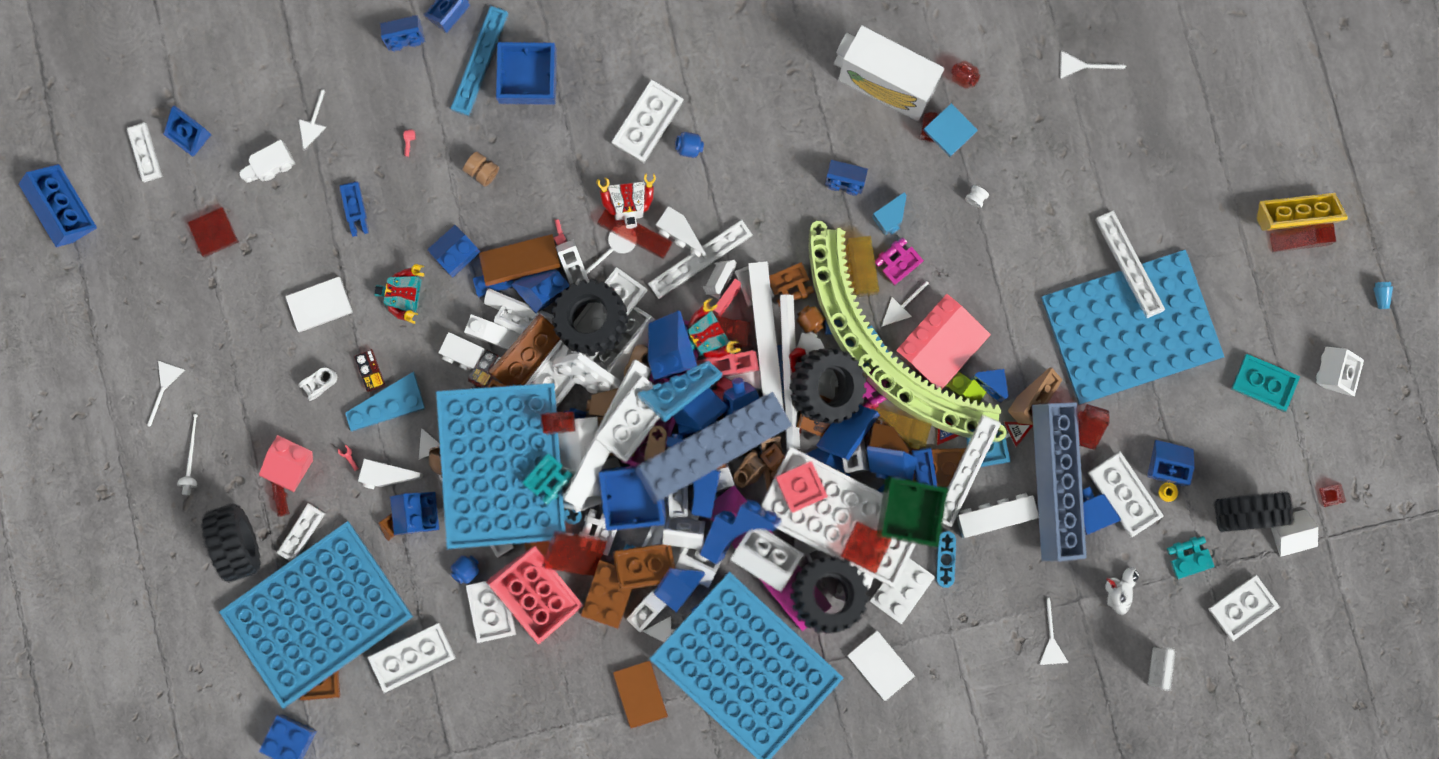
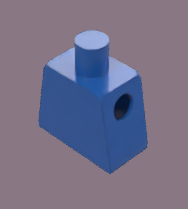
M743 378L733 379V387L723 393V402L728 407V410L723 413L724 418L760 399L756 389L748 382H744Z
M1091 487L1082 490L1085 535L1121 521L1104 494L1094 496Z

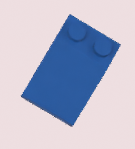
M676 311L648 323V362L654 380L669 378L697 367L681 311Z

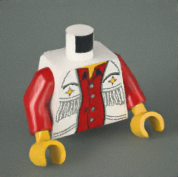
M645 173V186L644 182L609 186V180L606 177L605 185L601 186L600 180L597 179L596 184L601 188L600 195L603 207L611 215H614L616 220H625L626 228L637 227L636 219L642 218L643 212L648 211L653 201L654 186L652 183L656 179L654 173L651 181L646 179L647 173Z

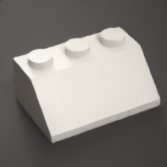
M752 530L747 532L730 560L781 592L803 553L767 530Z

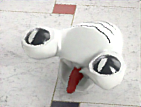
M1127 568L1123 573L1121 581L1117 578H1106V591L1109 592L1107 604L1117 614L1124 615L1131 606L1133 587L1139 578L1135 568Z

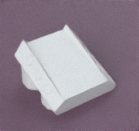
M735 260L715 263L716 267L706 286H702L706 295L720 300L736 269L737 262Z

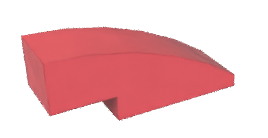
M753 350L729 354L722 358H708L696 361L697 366L709 361L722 372V377L760 371L757 353Z

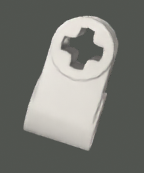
M320 368L311 376L302 380L298 385L307 393L308 400L312 401L336 383L337 374L334 370ZM326 372H329L330 379L327 382H325L323 380V375Z

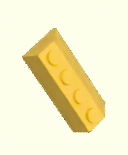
M1336 193L1260 201L1257 221L1262 231L1336 223L1348 218Z

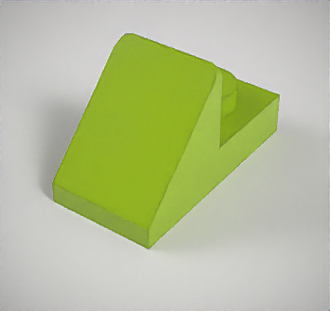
M959 371L945 386L959 397L962 396L963 400L968 398L970 404L976 400L978 405L986 394V391L976 380L973 379L971 381Z

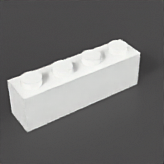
M1027 493L1017 495L1016 500L1010 502L1006 498L997 501L998 505L990 506V503L978 506L979 510L972 512L971 508L960 511L961 515H958L956 518L962 538L1039 518L1034 496H1028Z

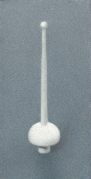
M197 414L193 415L194 421L186 477L180 478L177 482V486L183 487L182 495H190V489L197 487L196 480L190 477Z

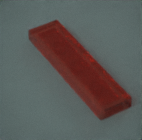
M606 209L597 222V225L663 260L673 244L672 241L638 223L635 228H626L625 220H616L615 216L611 215Z

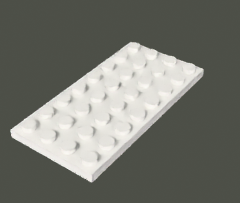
M789 447L776 476L812 461L828 497L791 513L774 478L761 507L774 511L777 516L783 518L777 529L832 557L837 556L841 560L847 559L851 561V566L856 565L860 571L895 588L916 544L876 537L883 494Z

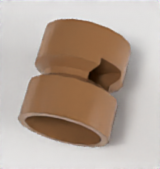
M477 151L467 160L463 171L471 177H476V181L486 187L497 175L499 167L492 161L487 162L486 157Z

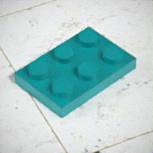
M1245 354L1231 390L1286 412L1301 376Z

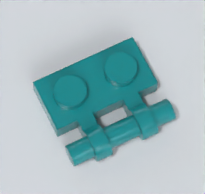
M548 453L522 484L536 496L543 490L546 496L542 501L548 505L558 497L559 491L570 483L569 480L573 474L567 470L562 476L558 471L563 465ZM555 477L558 482L550 489L547 484Z
M1195 536L1189 538V541L1177 542L1173 546L1166 548L1169 555L1176 554L1177 559L1170 561L1176 579L1215 567L1209 549L1200 550V545L1206 543L1204 536L1198 538ZM1192 548L1193 553L1184 556L1183 551Z

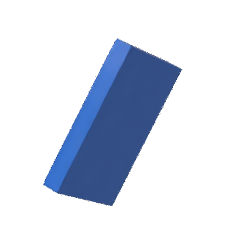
M859 404V410L856 414L851 413L852 417L850 419L843 420L841 423H831L817 443V447L849 460L879 417L878 411Z

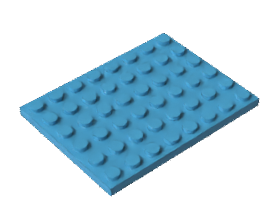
M1186 250L1142 264L1165 308L1164 312L1147 319L1122 271L1041 297L1079 405L1225 357Z
M555 384L436 391L447 549L566 539L562 489L557 494L558 497L547 505L542 501L546 496L543 490L536 496L522 484L548 453L560 463ZM553 477L547 486L552 489L558 480Z
M349 521L219 612L282 709L289 706L414 617Z
M730 572L722 578L649 658L757 759H771L844 679Z

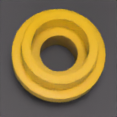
M1164 483L1159 487L1158 494L1163 501L1171 502L1177 498L1178 489L1173 483ZM1167 489L1172 491L1170 496L1166 494Z

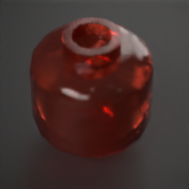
M962 61L959 64L956 63L951 70L953 74L952 81L964 89L973 88L980 79L979 69L967 61Z

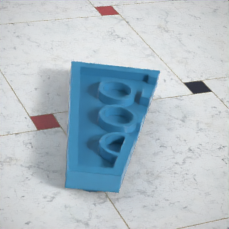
M707 361L687 370L686 374L676 375L664 384L659 383L653 386V389L639 392L638 398L665 422L722 377V372Z
M415 372L408 374L347 411L345 414L350 431L353 432L425 409Z

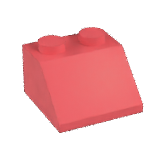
M277 435L267 451L259 476L294 492L313 462L312 451Z

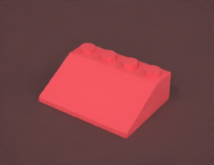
M946 294L896 350V355L925 380H928L931 385L935 384L934 387L936 389L940 387L942 391L991 334L957 301Z
M535 546L503 567L486 581L487 585L537 644H540L583 607V604Z

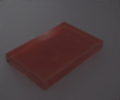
M555 530L542 567L549 570L594 576L607 540L605 538Z

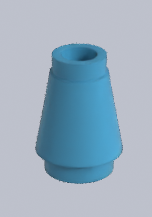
M1376 282L1373 289L1378 309H1390L1393 292L1391 282Z

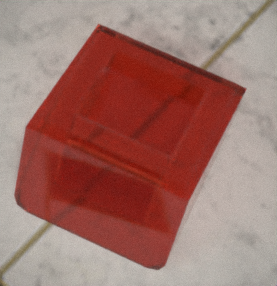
M1341 483L1319 488L1324 507L1346 502Z

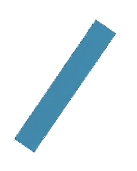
M490 6L452 103V111L466 116L470 115L506 22L507 11Z

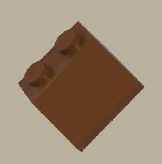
M878 421V423L872 425L867 448L870 446L909 452L894 427L889 426L888 422Z

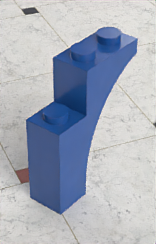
M672 434V437L668 436L666 446L669 448L685 441L683 440L684 436ZM717 469L693 482L694 502L691 515L711 518L720 471H717Z
M750 500L740 506L736 517L732 512L723 510L716 515L700 555L718 564L725 558L730 545L737 536L752 530L773 531L780 525L783 518L777 516L774 511L761 507L758 502Z

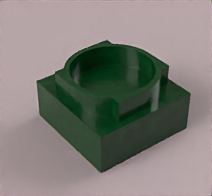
M892 477L886 478L876 537L928 547H939L948 488Z

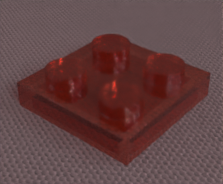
M223 207L188 222L200 253L204 258L239 242Z
M856 521L839 557L847 559L851 563L876 574L892 539L876 537V530Z

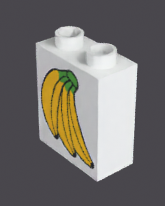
M862 25L856 36L849 33L845 34L836 52L838 56L834 62V65L841 68L839 81L916 121H919L944 71V67Z

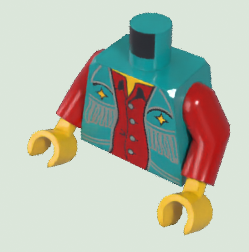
M414 264L411 268L395 273L387 279L386 286L376 285L375 296L384 297V305L387 306L388 311L397 319L408 321L412 324L416 323L412 320L413 316H418L417 307L422 281L416 276H424V273H420V269L424 265Z
M712 298L706 300L704 305L694 312L688 323L687 334L692 350L696 349L699 356L703 355L706 358H722L731 353L739 352L740 348L736 350L733 348V344L738 341L729 342L712 311L717 308V304L711 307L709 301Z

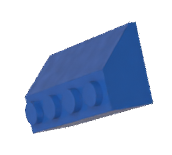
M60 164L25 173L19 186L55 247L71 244L97 228Z

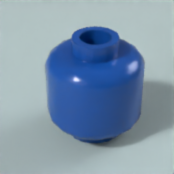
M682 132L680 136H677L675 150L678 151L680 156L696 158L699 152H703L704 142L701 141L699 134Z
M462 555L451 565L450 575L459 584H468L479 573L477 566L479 562L471 555L469 557Z

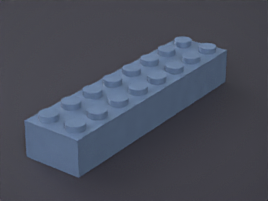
M771 392L641 464L635 471L655 504L788 429L792 424L774 392Z
M1077 403L1032 405L1042 561L1085 559L1086 542Z

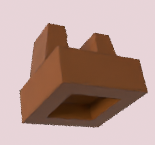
M774 443L760 457L774 471L782 464L785 455Z

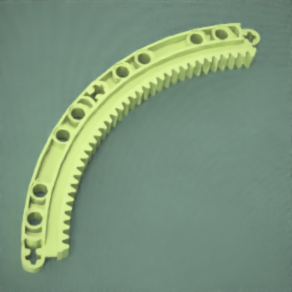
M813 222L809 230V259L819 306L840 349L843 352L850 353L852 357L859 361L858 366H862L864 370L862 375L866 377V380L898 408L922 422L949 433L971 438L974 432L968 430L967 424H973L976 429L982 414L999 421L1001 409L998 404L992 408L991 403L985 407L984 402H981L977 406L976 400L970 404L968 398L964 402L962 401V396L955 399L954 393L949 397L947 390L942 394L940 387L934 390L935 384L927 386L928 380L922 383L921 376L915 378L914 371L909 374V367L902 368L903 362L897 364L898 357L891 358L892 351L885 352L887 346L881 347L880 345L883 341H876L878 335L871 334L874 329L867 328L870 323L863 322L866 316H860L862 309H856L859 302H854L856 295H851L854 288H849L852 282L847 281L850 274H846L848 267L845 266L847 260L844 259L846 256L844 252L846 246L843 245L845 242L843 237L846 231L841 228L827 230L824 222ZM817 226L820 227V230H823L820 235H817V231L813 230ZM821 252L824 257L817 258L814 253ZM818 274H824L827 280H820ZM834 320H840L843 326H835ZM845 340H852L854 342V346H847ZM868 362L870 364L869 366L863 367L864 363ZM881 381H888L890 388H884ZM900 395H906L908 397V402H902L900 400ZM945 417L951 418L953 425H947ZM1000 424L998 432H1002V434L998 438L995 435L992 442H1000L1005 438L1007 432L1003 425Z

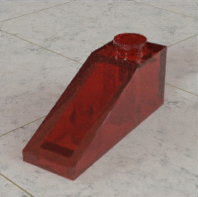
M1334 223L1270 233L1272 252L1323 247L1336 242Z

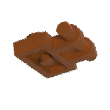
M802 262L769 276L770 287L774 295L779 293L789 295L787 290L795 286L798 287L799 291L790 294L793 295L794 301L800 298L805 299L809 294L814 293L812 285L807 288L803 285V283L809 281V277ZM778 299V300H777V303H778V306L780 307V299Z

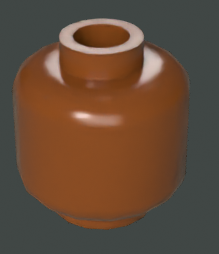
M808 305L797 314L799 316L797 323L805 333L814 332L816 334L824 328L822 324L825 321V317L816 306L810 307Z

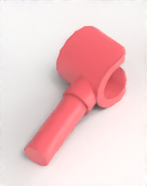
M406 130L403 134L405 140L404 156L409 157L410 140H416L414 130Z
M555 220L559 235L554 237L557 245L567 242L561 229L560 221Z
M345 445L347 448V453L345 454L338 449L339 455L346 458L354 471H357L359 468L352 459L351 448Z

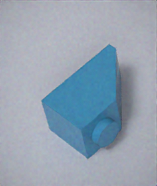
M905 192L873 213L872 218L884 235L888 233L892 235L900 229L899 226L902 223L907 196Z

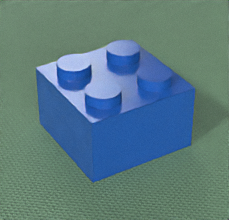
M284 714L277 715L259 752L272 759H303L317 731Z

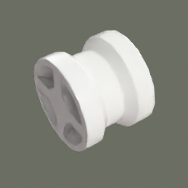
M973 185L971 193L965 199L971 205L981 208L984 199H987L989 194L983 188Z

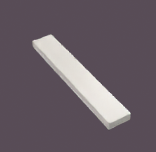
M1114 211L1097 217L1095 221L1146 319L1164 312L1165 308Z
M740 220L702 246L707 255L706 259L702 256L698 258L690 254L650 281L648 285L657 298L661 299L752 237V233L745 223Z
M982 414L948 486L943 524L952 527L1001 422Z

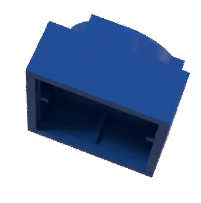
M497 43L496 99L499 104L556 105L557 49L555 43Z
M640 465L600 470L599 478L606 531L665 525L664 499L654 504L635 471Z

